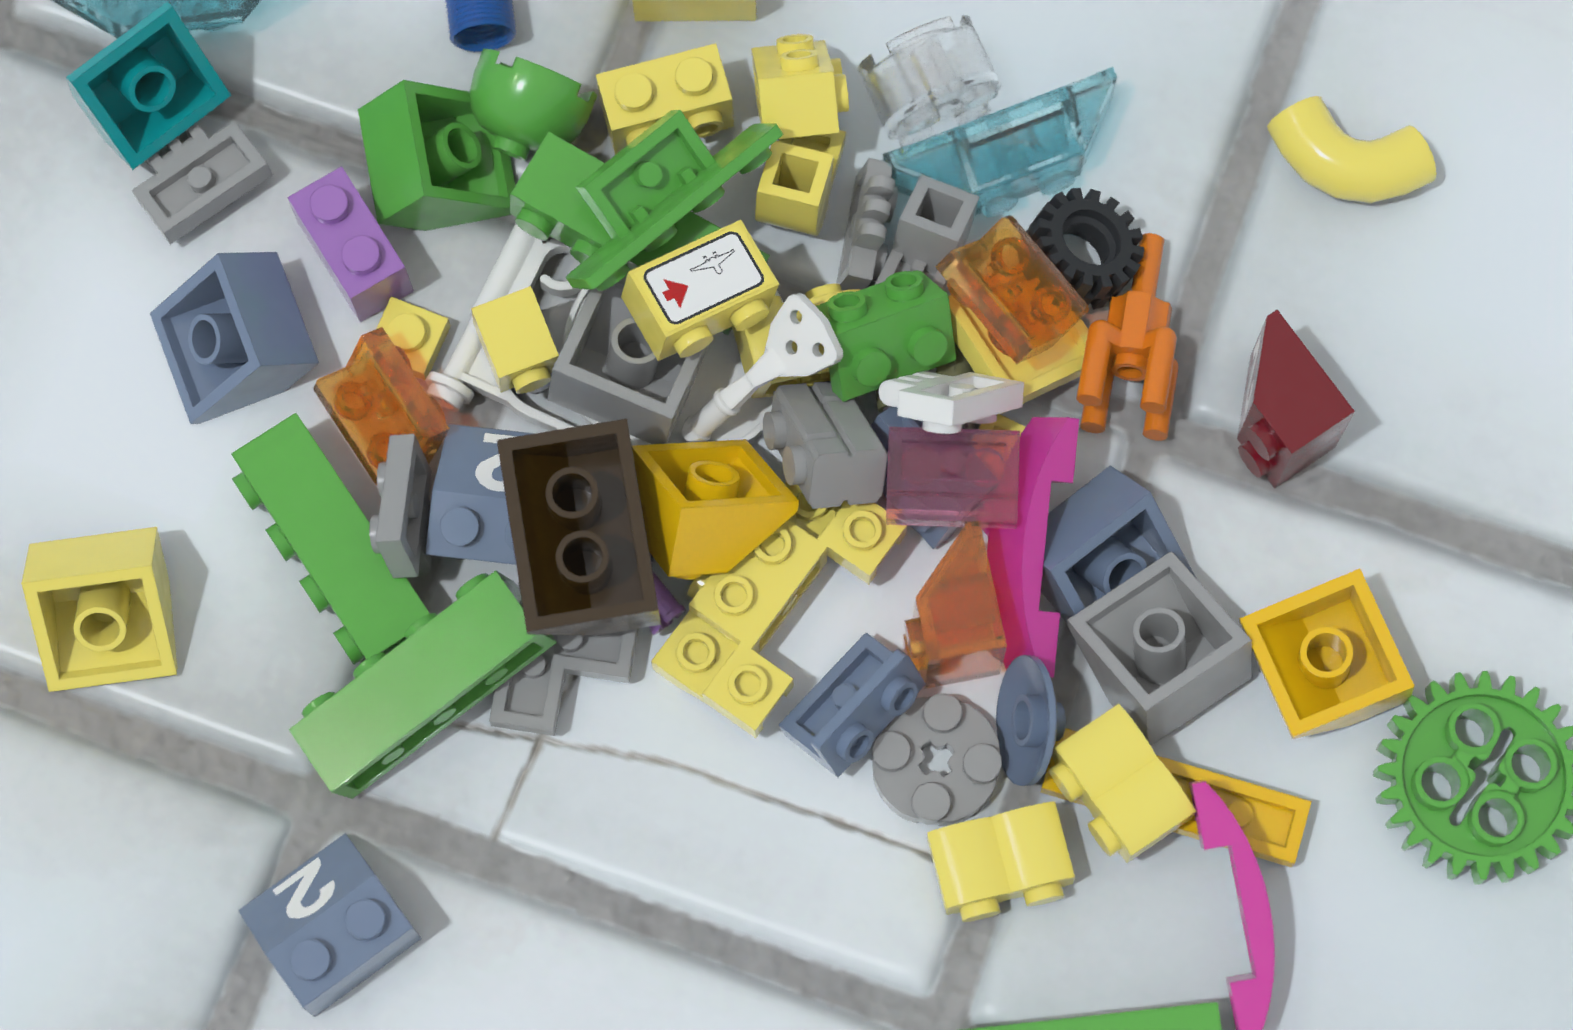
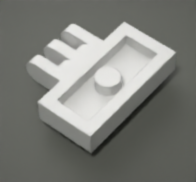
M922 371L897 379L886 380L879 387L881 401L885 405L897 407V416L923 421L922 429L933 433H958L962 431V424L994 423L997 421V414L1023 407L1024 382L973 372L948 376Z

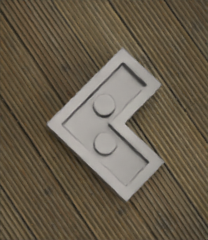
M639 628L602 635H553L557 641L556 644L494 691L489 718L490 725L555 736L566 674L629 683Z

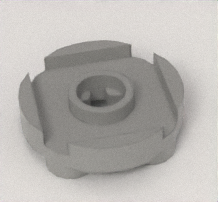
M946 693L916 698L913 705L905 713L896 716L875 739L872 747L873 781L880 797L901 818L927 825L939 824L938 826H949L964 822L977 814L991 798L1002 766L999 741L988 720L976 708L958 701L954 696ZM932 745L936 750L945 747L952 753L947 762L951 769L948 775L942 777L936 770L926 775L921 771L919 766L925 760L922 751L925 747Z

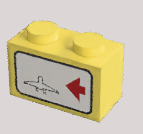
M739 220L629 271L621 298L656 359L660 361L675 353H678L681 358L694 355L713 341V335L734 326L736 331H743L758 324L769 314V308L779 283L742 220Z

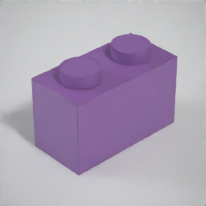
M342 166L287 197L298 224L360 323L386 308L390 297L400 300L414 292L404 264Z

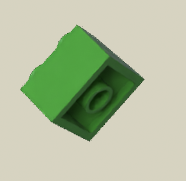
M402 80L358 109L378 224L429 231L512 215L510 214V194L515 187L510 156L491 147L495 136L479 126L471 110L469 91Z

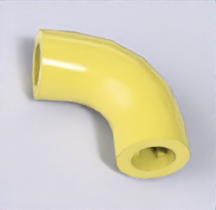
M1319 96L1309 97L1289 106L1277 114L1267 125V130L1281 155L1303 181L1336 199L1374 203L1406 195L1432 183L1436 179V164L1432 152L1421 133L1410 125L1382 138L1370 141L1355 139L1344 133L1336 124L1323 99Z

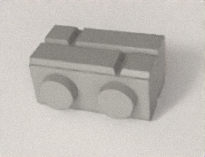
M831 381L815 382L812 388H809L806 383L779 385L773 393L771 412H766L763 418V435L767 448L769 450H778L783 458V471L787 483L799 486L812 509L841 506L844 500H847L849 505L877 503L883 493L888 453L855 399L852 398L843 402L832 391Z

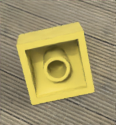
M157 527L29 544L21 584L49 692L177 675L178 667L170 581Z

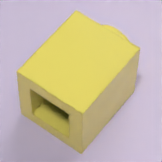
M531 286L471 308L474 327L500 392L515 388L517 394H523L539 389L550 382V374L559 354Z

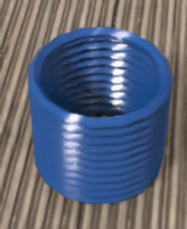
M513 0L445 1L446 13L448 14L449 37L454 46L466 51L482 52L483 49L495 50L501 48L515 38L517 30L514 19Z

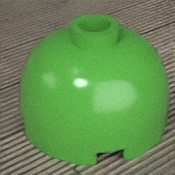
M493 49L482 50L470 87L471 110L479 126L495 136L491 146L493 149L516 159L526 161L530 151L536 152L548 131L570 144L579 137L589 120L596 102L597 94L595 92L582 93L578 97L577 95L582 84L519 57L515 58L512 67L502 62L497 64L496 61L500 51Z

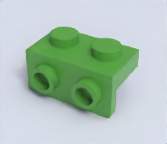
M922 271L897 272L887 277L884 282L856 292L838 293L832 296L828 302L816 306L829 320L843 350L841 361L829 367L832 391L843 402L879 389L881 383L886 380L928 371L956 360L949 296Z

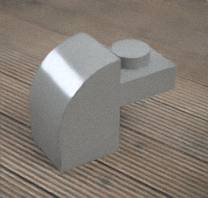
M921 174L899 218L892 250L875 285L884 282L887 277L894 273L919 270L947 292L966 245L979 196Z

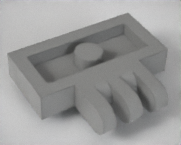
M235 121L210 138H208L196 122L184 131L190 137L189 139L181 143L176 137L166 145L169 150L168 153L161 157L159 152H156L146 160L156 174L134 188L132 192L170 245L273 176L267 162Z
M868 158L855 178L836 284L841 285L842 291L867 288L872 280L877 281L886 262L888 246L883 244L887 232L884 224L885 222L890 223L898 197V187L895 186V180L891 178L893 163Z
M415 434L390 435L386 462H380L377 469V486L381 502L379 514L372 515L370 520V542L374 553H381L393 578L418 577L428 574L431 570L432 557L431 555H426L431 507V501L428 496L432 470Z

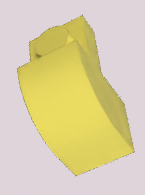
M839 130V133L786 138L775 141L770 147L772 155L765 163L757 189L755 220L818 236L827 214L830 192L845 145L846 131Z

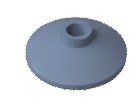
M1021 655L1011 662L1004 674L997 701L996 728L1002 767L1007 777L1015 785L1032 786L1044 775L1050 762L1055 742L1061 740L1064 735L1066 715L1063 705L1056 701L1053 684L1044 663L1036 656Z

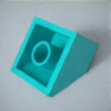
M169 2L164 3L66 77L75 101L102 139L132 170L232 96Z

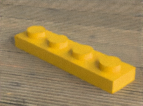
M1065 728L1063 737L1055 742V746L1077 731ZM1156 755L1178 782L1191 803L1189 782L1203 780L1215 791L1234 815L1255 857L1292 868L1296 862L1312 801ZM1051 757L1040 793L1069 801L1059 790L1050 775L1049 769L1056 765ZM1077 798L1073 801L1074 803L1085 806V804L1081 801L1080 798ZM1195 814L1191 820L1173 832L1199 840Z

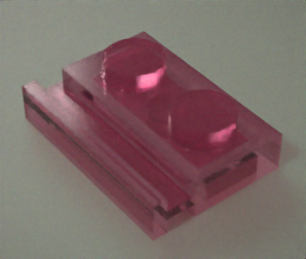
M889 427L886 525L1017 529L1020 431L962 429L958 433L943 434L928 432L920 427Z

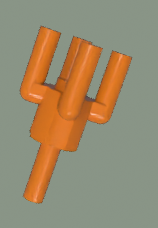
M1146 233L1142 235L1143 238L1139 242V246L1144 247V257L1138 263L1141 266L1133 276L1131 291L1111 298L1107 321L1096 320L1089 326L1076 400L1083 404L1080 428L1090 433H1102L1105 431L1114 376L1128 381L1144 380L1140 408L1146 411L1143 436L1151 440L1162 441L1168 438L1179 370L1178 362L1174 358L1177 336L1169 328L1172 315L1170 303L1155 297L1165 240L1160 235Z

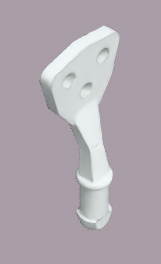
M798 293L787 297L771 322L764 354L751 369L726 388L716 390L713 398L695 415L688 416L682 427L684 440L687 442H705L709 440L712 432L730 416L737 415L740 412L741 406L759 387L778 377L810 376L841 361L843 350L829 320L804 294ZM797 311H799L802 314V320L800 322L796 317ZM793 341L797 344L796 353L792 349ZM820 343H821V344L823 345V347H824V354H823V355H822V354L820 353V351H819V345H820Z

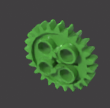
M1482 671L1477 676L1473 688H1469L1461 672L1455 673L1449 681V694L1435 680L1430 682L1425 688L1428 705L1421 699L1411 695L1403 704L1411 720L1394 715L1388 722L1387 727L1399 740L1382 739L1377 745V751L1392 759L1391 763L1378 765L1373 771V777L1391 782V787L1381 792L1375 798L1378 804L1396 805L1397 812L1385 824L1387 829L1406 825L1410 833L1405 838L1401 848L1406 851L1420 843L1425 846L1427 850L1422 866L1426 869L1440 857L1448 860L1447 879L1453 880L1460 874L1464 866H1470L1474 884L1480 885L1487 879L1490 867H1494L1500 881L1505 883L1514 877V861L1529 875L1539 868L1535 850L1550 860L1561 852L1558 843L1552 835L1567 840L1573 837V824L1564 817L1565 815L1573 816V750H1568L1565 744L1573 736V726L1557 729L1552 723L1562 708L1559 704L1550 706L1544 711H1540L1535 707L1540 693V689L1536 686L1523 698L1516 696L1515 677L1511 675L1502 683L1498 690L1492 689L1488 671ZM1459 719H1469L1478 724L1484 734L1483 746L1471 747L1464 744L1455 732L1456 721ZM1505 729L1510 730L1513 738L1503 755L1489 772L1486 780L1489 784L1473 798L1461 823L1458 826L1452 825L1449 817L1475 780L1476 773L1474 770L1489 757L1502 731ZM1524 754L1536 761L1540 769L1538 782L1528 783L1521 780L1515 774L1512 768L1513 755ZM1426 772H1436L1444 776L1451 787L1450 799L1447 801H1437L1430 798L1422 787V775ZM1491 807L1498 810L1504 816L1507 822V832L1504 837H1494L1482 829L1478 818L1481 808Z

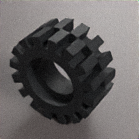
M1071 188L1066 196L1062 191L1054 195L1030 224L1021 241L1026 244L1020 251L1021 261H1032L1025 270L1029 280L1040 276L1043 281L1036 289L1043 296L1050 289L1058 293L1053 303L1064 307L1071 298L1073 299L1074 310L1084 311L1090 303L1093 310L1102 308L1107 301L1110 302L1112 297H1116L1141 266L1138 263L1144 257V247L1137 246L1143 238L1140 228L1132 230L1128 228L1135 218L1129 211H1126L1121 216L1117 214L1114 210L1120 202L1113 197H1110L1105 204L1099 202L1101 191L1090 189L1084 198L1081 188ZM1063 235H1075L1091 244L1099 255L1101 265L1090 264L1076 257L1067 247Z

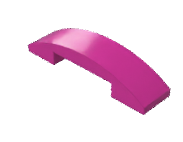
M1032 417L1010 454L996 493L987 545V595L994 637L1006 670L1016 657L1032 655L1038 657L1044 663L1050 677L1054 678L1060 613L1039 611L1051 483H1073L1079 429L1078 418Z
M1205 781L1189 782L1192 803L1196 810L1195 819L1201 848L1207 850L1228 846L1252 973L1226 977L1235 1029L1263 1030L1270 1006L1275 964L1274 930L1265 883L1256 857L1244 832L1222 799Z

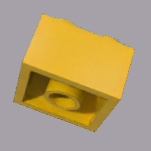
M746 439L631 445L648 549L668 577L690 580L699 578L702 574L728 573L797 513L799 500Z
M1360 568L1239 618L1243 631L1252 640L1254 656L1292 739L1351 726L1404 704L1413 693L1414 683Z

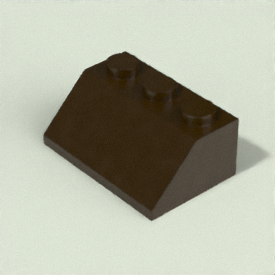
M627 419L498 439L497 446L527 634L602 635L661 625Z

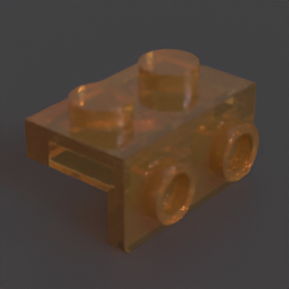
M1011 215L1001 218L981 239L951 250L935 266L946 279L951 295L960 304L972 310L987 328L988 337L995 348L1004 355L1010 356L1016 364L1049 350L1089 311L1086 302Z
M383 327L361 335L346 367L317 379L313 387L315 394L375 485H377L378 465L380 462H386L390 435L415 434L427 462L430 464L450 429L446 424L445 415L436 399L427 395L412 372L408 356L399 346L393 344Z

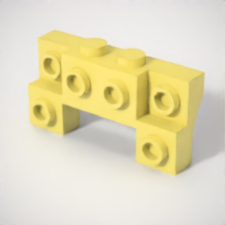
M786 481L785 485L799 500L797 513L728 573L702 574L699 578L693 580L687 591V595L692 598L689 603V611L652 659L653 670L676 687L701 700L751 736L757 738L763 730V722L781 697L783 695L787 697L794 687V679L759 655V653L826 565L827 556L869 585L877 574V567L894 544L899 545L905 538L907 525L876 503L849 505L847 500H844L841 506L812 509L799 486L789 485Z

